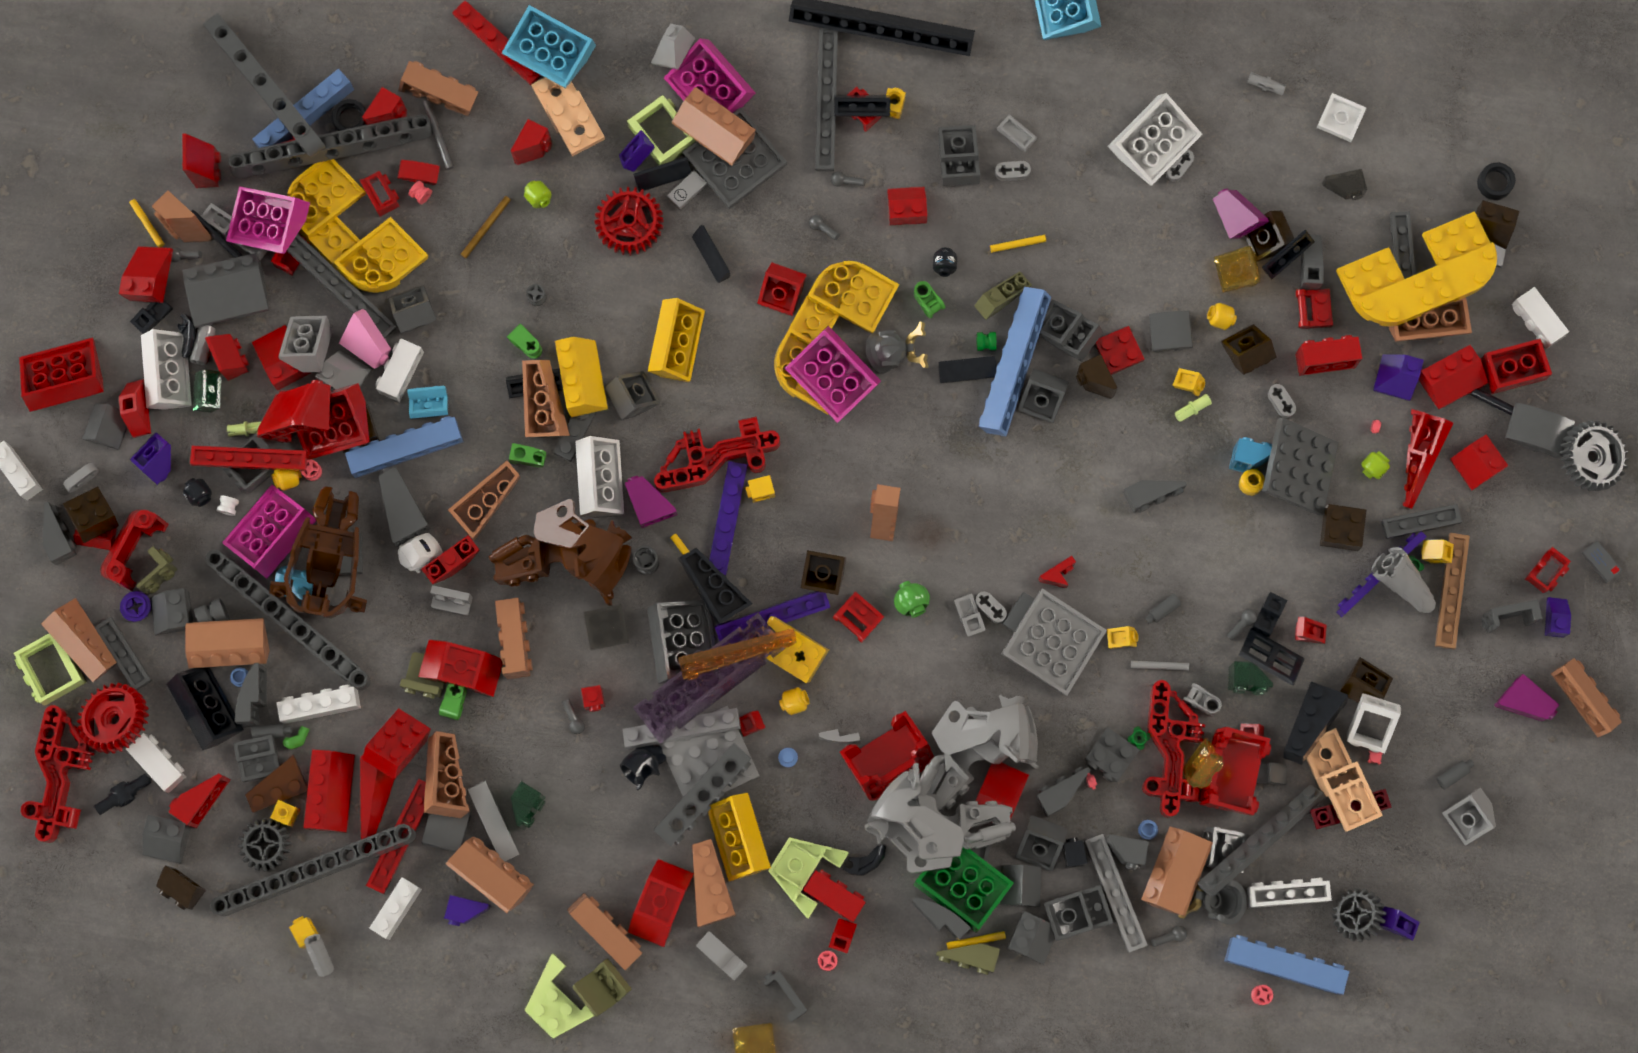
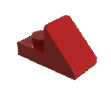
M1073 556L1068 557L1040 575L1038 580L1040 583L1067 588L1068 583L1062 576V573L1066 575L1074 570L1075 559Z
M1298 617L1295 640L1325 644L1327 625L1307 617Z

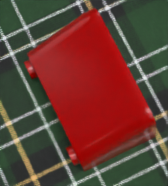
M312 380L309 384L288 391H280L279 394L275 395L257 429V437L288 443L291 442V433L301 430L311 432L312 428L320 429L322 432L328 431L331 385L323 384L321 380Z
M139 509L132 511L101 565V575L107 580L133 591L137 583L131 578L133 570L125 567L143 533L152 537L156 531L165 532L169 524L151 511Z
M906 711L895 715L891 722L892 729L862 748L855 744H849L840 751L843 760L870 801L879 799L886 788L899 775L912 769L914 763H918L919 773H921L934 758L929 743Z
M1230 727L1217 729L1212 738L1199 804L1235 813L1254 815L1259 807L1254 791L1261 759L1265 758L1266 755L1268 756L1271 751L1270 738Z

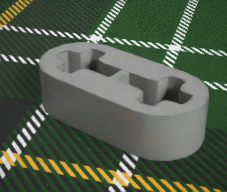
M1187 150L1166 171V177L1169 181H1180L1190 168L1194 160V154L1190 150ZM1186 155L1189 156L1188 160L1181 164L1182 158ZM1177 167L1180 168L1178 175H1171L1172 171H1175Z
M1026 161L1001 162L996 166L995 175L1000 181L1024 180L1029 177L1031 167ZM1020 167H1023L1026 171L1024 174H1021V172L1017 170H1019ZM1001 168H1005V171H1008L1006 175H1002V172H1000Z
M1272 385L1267 394L1270 402L1282 418H1291L1296 411L1295 403L1282 385ZM1274 389L1281 392L1279 397L1272 395ZM1284 405L1286 407H1291V410L1289 411L1290 413H1288L1287 411L1283 412Z
M88 463L67 478L63 485L68 492H74L94 478L99 470L93 463Z
M984 591L976 596V606L993 623L999 624L1005 620L1007 615L1005 608L990 593ZM980 597H988L987 602L990 605V607H988L985 603L981 605ZM992 608L997 612L1002 611L1001 619L993 617L995 613L991 610Z

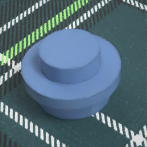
M242 667L234 669L230 675L231 682L237 687H242L248 670Z
M784 748L780 751L778 759L782 766L792 767L797 763L798 755L794 749Z
M1144 820L1138 827L1139 835L1146 840L1153 839L1158 833L1157 824L1152 820Z

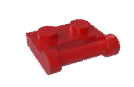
M1300 289L1295 291L1299 304L1300 321L1298 324L1300 329L1333 326L1330 289ZM1309 297L1312 321L1307 319L1306 298Z
M855 591L833 616V619L841 622L858 637V641L863 643L885 616ZM848 611L867 628L864 631L860 630L844 616L845 612Z

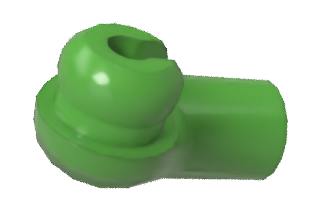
M300 726L296 736L286 737L283 740V746L287 749L301 747L310 729Z

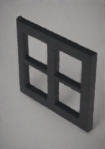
M1252 628L1239 652V656L1290 685H1295L1305 660L1302 656ZM1257 639L1271 647L1270 652L1254 644V640ZM1252 648L1266 656V662L1249 653L1250 649ZM1278 652L1294 660V665L1277 657ZM1274 662L1291 670L1290 675L1273 667Z

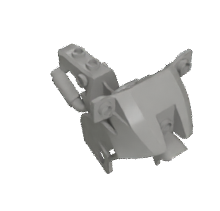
M1000 694L999 698L1002 708L991 712L977 711L974 707L965 709L960 702L953 701L932 731V735L940 750L944 752V755L935 756L926 765L919 779L921 787L919 795L932 796L936 800L937 810L942 812L954 806L956 803L954 799L959 794L962 796L968 791V784L974 780L968 770L971 764L976 761L985 759L993 764H1000L1006 758L1011 757L1016 763L1021 761L1038 769L1040 766L1036 763L1038 761L1037 731L1029 706L1024 707V697L1015 696L1008 699ZM952 711H958L960 714V718L956 723L950 720V713ZM946 772H948L947 775H946V777H945V779H944V781H943V783H942V785L940 786V788H939L937 794H935V792H936L937 788L939 787V785H940L942 779L944 778Z
M914 763L912 769L903 772L886 788L873 807L867 820L868 823L864 826L867 832L876 836L877 844H880L884 837H886L896 845L907 857V871L909 873L950 868L952 858L960 856L962 847L965 849H979L1004 841L1006 837L1010 836L1011 832L1016 830L1015 824L1013 822L1010 823V815L1013 812L1012 807L997 805L996 801L985 802V805H978L977 801L966 802V805L960 804L956 808V815L950 817L942 815L937 810L936 800L932 796L919 795L921 787L919 784L918 763ZM988 822L994 823V826L979 829L977 833L972 834L968 832L972 827ZM900 837L912 851L909 852L896 838ZM919 856L920 859L926 860V865L924 867L916 866V857Z

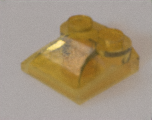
M1250 245L1214 257L1223 293L1244 287H1254L1260 283V273L1256 257Z
M1205 738L1183 766L1188 784L1200 789L1207 787L1211 783L1213 775L1222 769L1224 765L1223 757L1216 753L1210 741Z
M772 1023L732 1028L735 1053H776Z

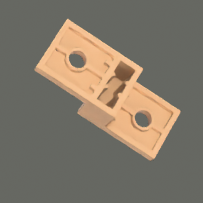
M547 78L531 84L556 132L560 133L572 156L605 140V136L579 90L575 89L572 81L566 89ZM554 89L562 91L557 97L551 95ZM578 127L585 129L582 135L575 134V130Z
M1337 729L1326 732L1317 742L1306 760L1320 790L1324 792L1325 797L1329 796L1345 832L1383 815L1358 762L1352 763ZM1322 749H1328L1331 752L1330 759L1322 758ZM1353 800L1361 804L1359 811L1352 810L1350 805Z

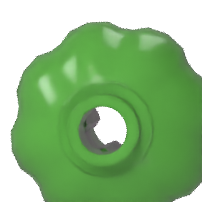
M910 581L900 584V589L894 597V605L897 611L912 618L926 612L925 608L930 602L928 590L923 585L910 583Z

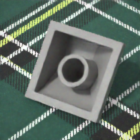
M670 24L660 41L651 63L656 66L678 70L695 38L683 26Z
M339 350L324 362L322 371L318 372L315 377L317 380L323 381V384L331 385L332 390L359 383L361 387L372 369Z
M1481 787L1442 812L1465 846L1496 827L1492 803Z

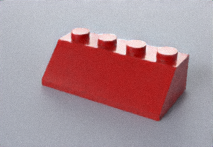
M312 749L303 828L307 830L347 833L355 754Z

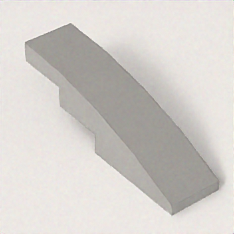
M211 203L201 217L227 238L232 216ZM235 243L249 254L257 253L260 260L268 252V250Z
M486 780L468 788L476 810L499 857L507 861L520 855Z

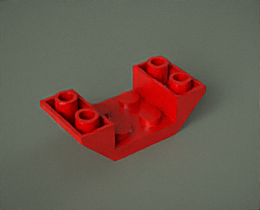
M429 640L418 677L434 682L450 683L475 690L479 694L494 697L503 662L501 658L481 650L446 641Z
M657 859L633 913L628 933L665 947L672 930L671 926L685 892L688 891L694 873Z

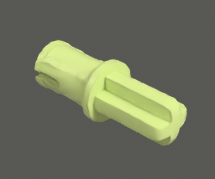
M1204 394L1193 402L1189 401L1188 405L1175 412L1176 419L1182 422L1193 414L1197 415L1200 410L1212 404L1211 399L1207 394Z
M244 421L242 424L227 425V432H230L228 436H249V434H255L261 421L251 423Z

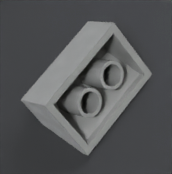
M290 317L279 353V359L301 372H321L332 336L328 317Z

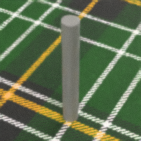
M1131 660L1130 668L1189 671V663Z

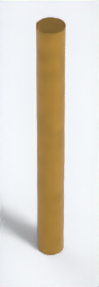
M504 196L460 254L466 259L509 204L510 198Z

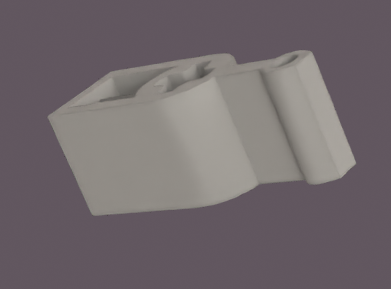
M710 931L696 945L734 981L747 967L740 958Z

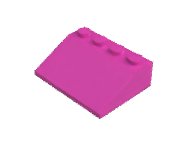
M700 38L688 51L679 69H671L664 77L683 101L696 87L732 113L742 108L756 94L708 39Z
M239 186L226 241L285 254L306 221L310 202L295 197Z
M829 326L785 367L794 379L837 423L881 382L871 369Z
M271 485L222 543L267 579L291 551L305 518L310 517V524H314L316 519L303 507Z

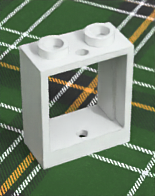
M1362 693L1347 731V742L1357 747L1369 748L1372 752L1385 754L1401 715V705ZM1365 710L1391 718L1382 741L1356 733Z

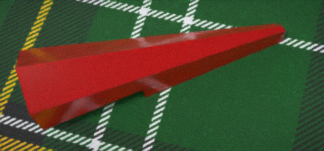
M1414 409L1411 410L1413 419L1412 426L1409 428L1411 442L1408 444L1406 473L1408 477L1407 484L1404 485L1406 500L1403 503V506L1410 509L1413 508L1454 424L1447 419Z
M360 756L361 840L376 834L395 781L362 759L363 756ZM371 844L365 847V853L370 852Z

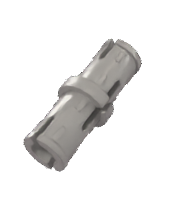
M1253 72L1250 73L1247 81L1249 84L1262 88L1263 91L1268 90L1280 96L1283 95L1286 84L1276 82L1271 77L1267 76L1266 78Z

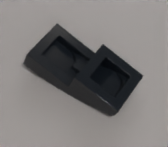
M165 300L163 303L151 302L145 309L142 308L130 322L144 334L161 322L173 308Z
M1270 592L1252 629L1270 637L1288 600Z

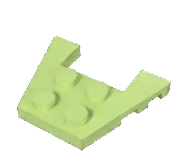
M789 837L768 872L804 916L809 919L818 903L802 894V889L822 858L840 868L849 852Z
M554 954L550 956L525 1009V1012L553 1039L594 1017L586 1005L580 1010L552 982L566 967Z

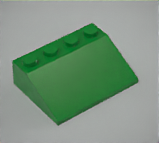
M962 847L960 856L952 858L950 868L924 871L913 885L937 904L956 914L971 930L977 933L1014 882L972 850Z

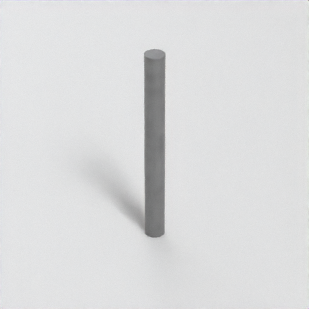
M425 101L423 105L430 119L431 128L446 170L453 169V164L430 101Z

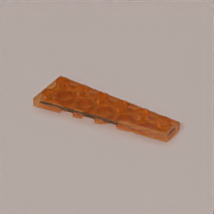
M794 628L679 657L678 660L683 679H696L699 674L782 647H790L797 643Z

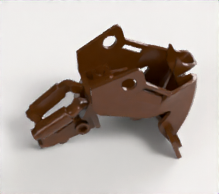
M328 486L320 490L312 509L317 524H310V517L305 518L291 549L284 582L271 581L269 594L276 597H284L286 595L287 603L299 613L306 612L322 615L325 618H334L343 614L347 607L352 612L365 613L367 600L352 596L355 593L359 558V527H355L354 533L348 532V528L358 520L359 497L356 492L349 491V495L344 500L334 499L333 487ZM303 547L309 549L306 565L307 582L314 585L312 596L306 590V594L303 595L301 600L292 593L293 580L291 578ZM343 556L351 557L349 591L347 590L346 598L339 605L332 606L330 605V600H328L329 595L326 594L327 587L333 588L340 574Z
M567 499L536 514L534 535L536 538L530 535H523L519 538L515 537L492 551V554L488 556L490 561L495 564L496 574L493 577L494 581L499 585L516 587L524 581L537 582L541 577H549L551 563L560 562L571 575L579 580L583 579L594 590L599 591L608 606H613V588L625 572L632 548L629 545H623V543L629 541L632 537L625 530L620 529V527L616 528L613 520H611L607 531L597 528L595 521L592 519L583 521L575 514L574 501ZM566 507L567 514L564 517H559V509ZM575 519L578 522L573 523L571 520Z

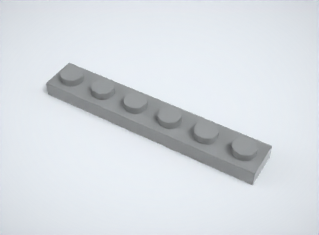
M737 708L625 728L623 729L624 746L628 750L741 729L739 712Z
M1101 834L1085 840V845L1128 953L1147 946L1104 835Z

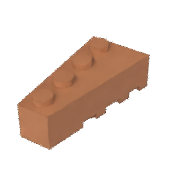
M409 61L398 90L403 93L408 90L417 98L425 96L431 103L436 105L444 103L445 108L469 116L478 95V91L473 86L468 84L462 85L458 83L457 79L442 76L439 71L435 69L429 70L417 61Z
M550 360L522 361L525 437L570 436Z
M506 461L449 508L448 511L475 541L521 477L512 465Z
M76 598L56 609L41 623L92 682L102 677L117 663Z
M519 598L495 601L497 624L501 630L498 634L500 645L503 646L500 654L503 665H505V667H502V674L507 680L530 676V671L533 670L532 660L528 659L527 652H530L529 640L525 639V633H528L527 622L523 621L522 614H525L524 602L521 603Z
M436 731L428 739L424 813L462 818L469 812V806L466 804L465 799L466 790L463 788L461 778L463 776L462 769H460L458 762L459 754L455 734Z
M712 839L692 845L697 927L701 928L736 916Z
M583 893L567 911L626 970L642 954L639 950L642 946L634 938L630 941L626 936L628 932L620 924L616 926L612 922L614 918L606 910L602 912L598 908L600 904L592 896L589 898Z

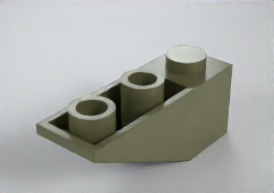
M1019 271L985 292L974 307L987 320L1023 293L1024 287L1030 288L1032 284Z
M980 943L936 952L935 956H939V961L950 964L952 960L958 962L959 967L969 969L970 966L978 968V973L988 975L989 972H994L1000 949Z

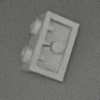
M432 585L430 593L433 595L431 603L433 609L469 615L473 599L470 593Z

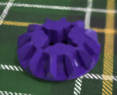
M139 591L126 594L120 603L122 616L132 622L142 621V619L148 617L151 610V601L146 594ZM134 601L137 604H143L138 608V613L134 609L131 610L134 607Z

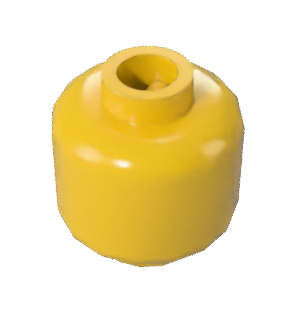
M1223 303L1212 305L1207 313L1210 325L1222 330H1227L1230 326H1233L1237 319L1234 308Z
M1249 469L1241 475L1238 485L1244 494L1250 496L1257 495L1263 489L1265 478L1259 470Z
M274 470V474H272L275 487L280 488L282 491L297 487L299 485V478H302L300 471Z
M796 687L784 691L779 704L782 711H786L789 715H794L805 711L810 701L807 692Z

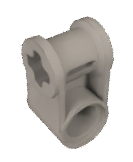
M1192 683L1190 692L1183 700L1189 706L1198 709L1208 716L1216 715L1222 706L1220 699L1201 686ZM1214 702L1217 705V709L1209 710L1207 703Z

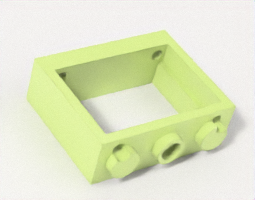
M663 95L627 121L629 129L635 136L642 130L653 143L655 148L650 155L658 165L674 161L683 154L684 150L696 142L695 139L684 132L687 137L663 154L639 125L662 107L674 119L677 114L674 109L675 105L670 99L666 100Z
M50 634L14 652L16 657L14 661L17 667L23 670L25 674L23 679L33 689L32 696L37 703L47 705L87 683L78 665ZM54 644L72 681L46 695L28 657Z

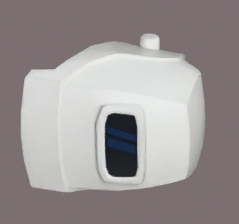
M430 533L418 535L401 544L398 549L400 564L409 569V571H416L417 573H420L424 566L443 553L439 543Z

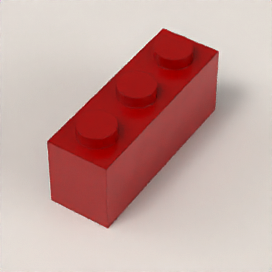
M822 869L820 872L815 870L803 892L854 923L866 904L863 900L864 896L856 891L853 893L846 890L847 885L839 880L835 883L830 879L831 875Z

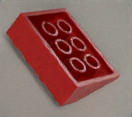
M93 338L19 357L21 397L30 412L104 392L103 377Z
M359 383L330 391L328 431L322 432L320 429L312 428L311 432L303 430L296 432L303 450L308 452L307 460L369 442L366 402Z

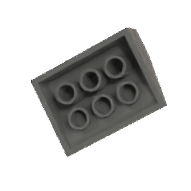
M257 253L183 270L184 285L195 328L269 311L263 266Z
M703 600L655 603L647 608L658 684L720 675L711 613Z

